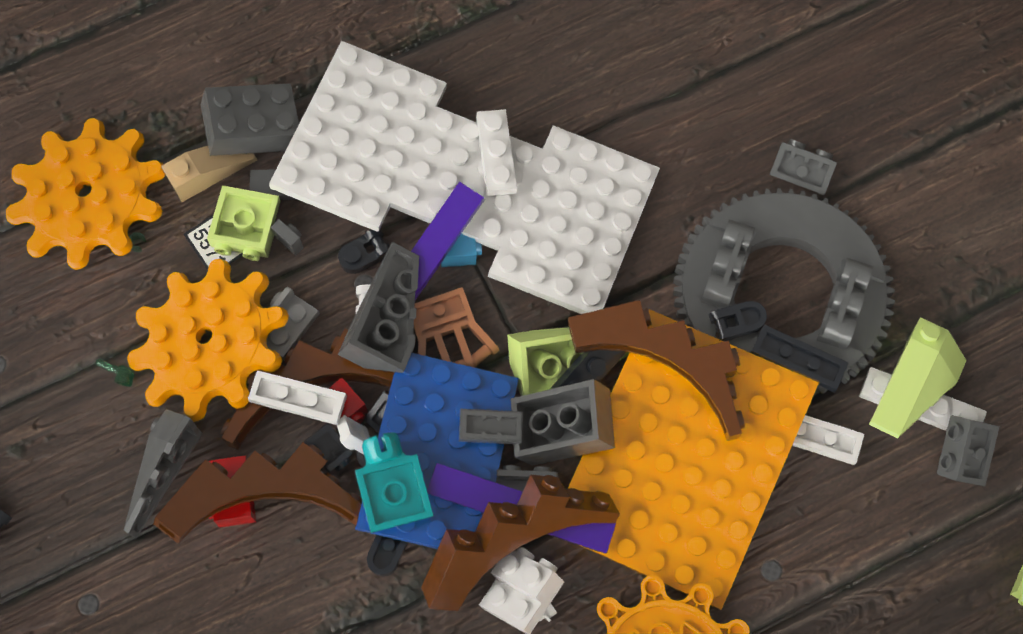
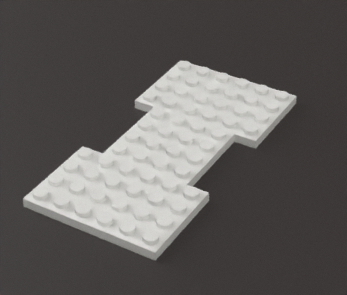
M341 41L269 183L270 188L379 232L390 208L431 223L460 181L485 199L462 234L475 239L477 243L498 251L489 270L488 277L579 314L603 309L660 168L553 125L543 149L510 136L517 192L516 194L487 196L477 122L438 107L446 90L447 83Z

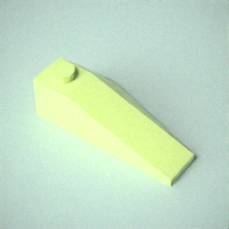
M921 317L919 318L869 425L899 438L925 411L934 406L948 390L950 391L957 384L966 359L949 330Z
M569 327L532 330L507 335L509 363L514 377L519 378L517 386L521 396L552 389L551 387L582 354L575 353ZM626 352L621 359L627 357L629 352Z

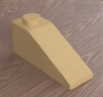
M205 146L187 151L161 167L181 202H184L257 161L254 153L210 156L209 148Z

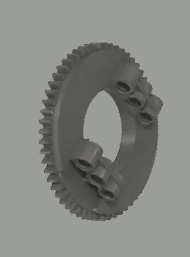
M778 188L776 193H771L769 189H766L765 193L761 195L756 190L752 197H748L745 193L742 194L741 201H738L735 197L732 198L730 206L722 203L720 212L713 209L710 215L711 219L705 216L702 220L703 226L697 224L694 230L695 234L690 233L688 237L689 244L684 243L682 252L685 254L679 255L678 262L680 264L675 269V273L678 275L674 277L673 284L677 285V287H674L673 295L679 297L675 299L674 307L681 308L677 310L676 318L684 319L685 325L716 338L715 333L717 329L715 324H711L708 314L714 310L735 305L734 297L750 253L767 246L786 245L799 248L811 254L826 268L834 286L821 327L811 334L795 339L848 362L849 364L841 380L843 384L848 382L850 379L849 375L856 377L860 372L858 368L863 370L868 365L867 360L871 361L876 355L874 351L878 352L882 344L879 341H884L887 337V333L884 331H887L891 326V323L887 320H890L894 314L889 308L893 307L895 300L889 297H892L895 289L887 287L891 285L893 277L886 276L891 268L890 266L883 265L887 257L886 255H879L878 252L881 245L873 244L872 241L875 236L865 233L867 227L865 225L860 227L857 224V217L851 219L848 216V210L840 211L838 209L839 204L836 203L832 206L828 204L827 198L823 201L818 200L817 194L808 197L805 191H801L800 195L794 194L793 189H790L788 193H783L781 188ZM734 318L726 320L728 327L737 326ZM761 331L734 338L729 343L751 353ZM819 385L817 386V389L822 394H825L828 390Z

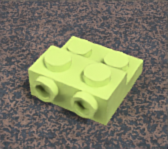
M222 186L207 236L210 246L214 248L216 253L230 256L233 251L243 253L242 256L252 261H259L260 257L268 258L274 237L271 226L275 223L280 205L279 196Z

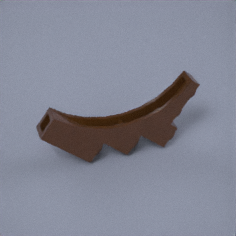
M640 300L568 318V327L575 353L596 350L625 351L646 356L660 362L687 379L702 394L717 416L727 441L738 439L741 436V429L745 428L744 418L740 410H735L733 399L737 397L732 380L727 381V378L735 375L736 367L740 366V360L736 348L731 349L729 340L692 349V346L696 345L692 328L686 329L684 320L648 329L647 326L652 325L648 308L642 309Z
M345 328L341 336L337 335L330 349L332 354L298 341L296 347H292L286 355V366L281 365L278 370L270 374L316 386L336 383L339 379L343 378L346 382L372 383L390 388L394 372L366 369L339 356V350L348 332V329ZM257 371L252 372L247 378L246 385L249 392L251 391ZM248 402L245 407L236 409L233 417L228 418L223 425L221 432L223 435L222 440L227 446L239 450L250 431L274 408Z
M302 442L280 470L275 467L277 464L269 455L265 453L260 455L254 451L231 479L227 476L228 472L223 466L217 462L211 464L205 459L157 514L153 524L179 544L196 526L216 513L240 503L261 499H293L313 503L336 512L356 525L362 498L355 493H347L340 487L341 483L333 475L322 473L321 470L327 463V460L323 458L324 454L316 446L311 444L308 446Z
M531 474L517 505L509 502H488L475 532L465 529H446L421 587L429 609L459 611L468 593L482 576L502 558L522 545L545 534L571 526L591 523H616L620 512L610 495L605 492L580 491L575 488L565 489L558 477Z

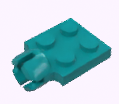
M393 432L383 433L381 437L384 452H381L377 435L364 440L362 449L366 464L363 468L355 470L370 533L433 517L417 454L405 455L402 451L399 436Z

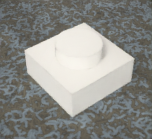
M344 415L337 425L341 443L349 450L355 449L364 454L362 449L363 442L370 437L367 428Z

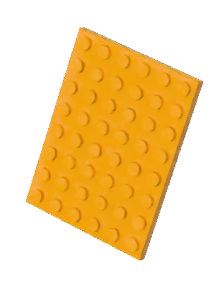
M649 309L652 325L647 326L648 329L678 322ZM692 328L696 342L692 349L724 342ZM730 344L731 349L736 348L738 352L740 366L736 367L735 375L727 378V381L732 380L737 398L733 399L735 410L742 412L745 428L741 429L742 434L738 439L727 441L720 422L707 400L687 379L670 367L649 357L629 353L610 394L615 448L583 455L568 489L575 488L580 491L605 492L610 495L620 512L607 554L589 548L586 549L645 576L656 575L663 580L664 585L686 595H689L690 590L696 584H707L711 587L714 594L710 606L722 610L819 383Z

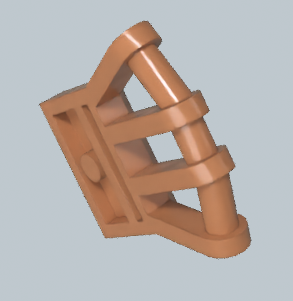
M463 287L415 303L417 310L416 318L414 319V331L419 342L418 354L426 356L427 342L435 340L441 360L451 362L442 337L452 333L455 334L463 359L453 363L475 368L489 355L494 356L500 351L494 341L475 322ZM466 328H469L483 344L472 355L462 332Z

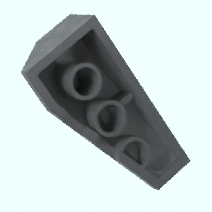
M394 242L391 243L348 329L339 350V356L366 369L404 372L415 346L413 329L417 310L415 308V291L418 289V255Z
M166 409L162 416H157L151 425V433L148 437L124 526V531L135 539L203 435L191 418Z

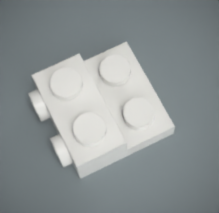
M519 547L496 564L491 572L496 577V580L479 605L487 612L525 634H531L564 581L555 573L558 569L555 565L544 558H541L538 563L533 560L535 556L523 547Z

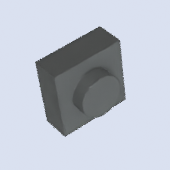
M278 219L271 226L275 238L295 256L304 248L300 239L302 234L291 223L286 226Z

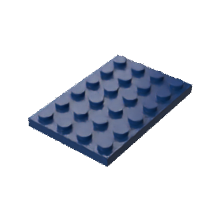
M411 353L404 372H394L378 435L381 452H384L381 439L383 433H396L399 436L404 454L410 456L417 454L426 489H428L436 463L496 483L497 469H499L504 444L459 442L460 409L512 411L511 398L515 397L519 378ZM428 494L433 517L371 534L438 549L446 529H465L475 532L483 513ZM362 502L355 530L370 533Z

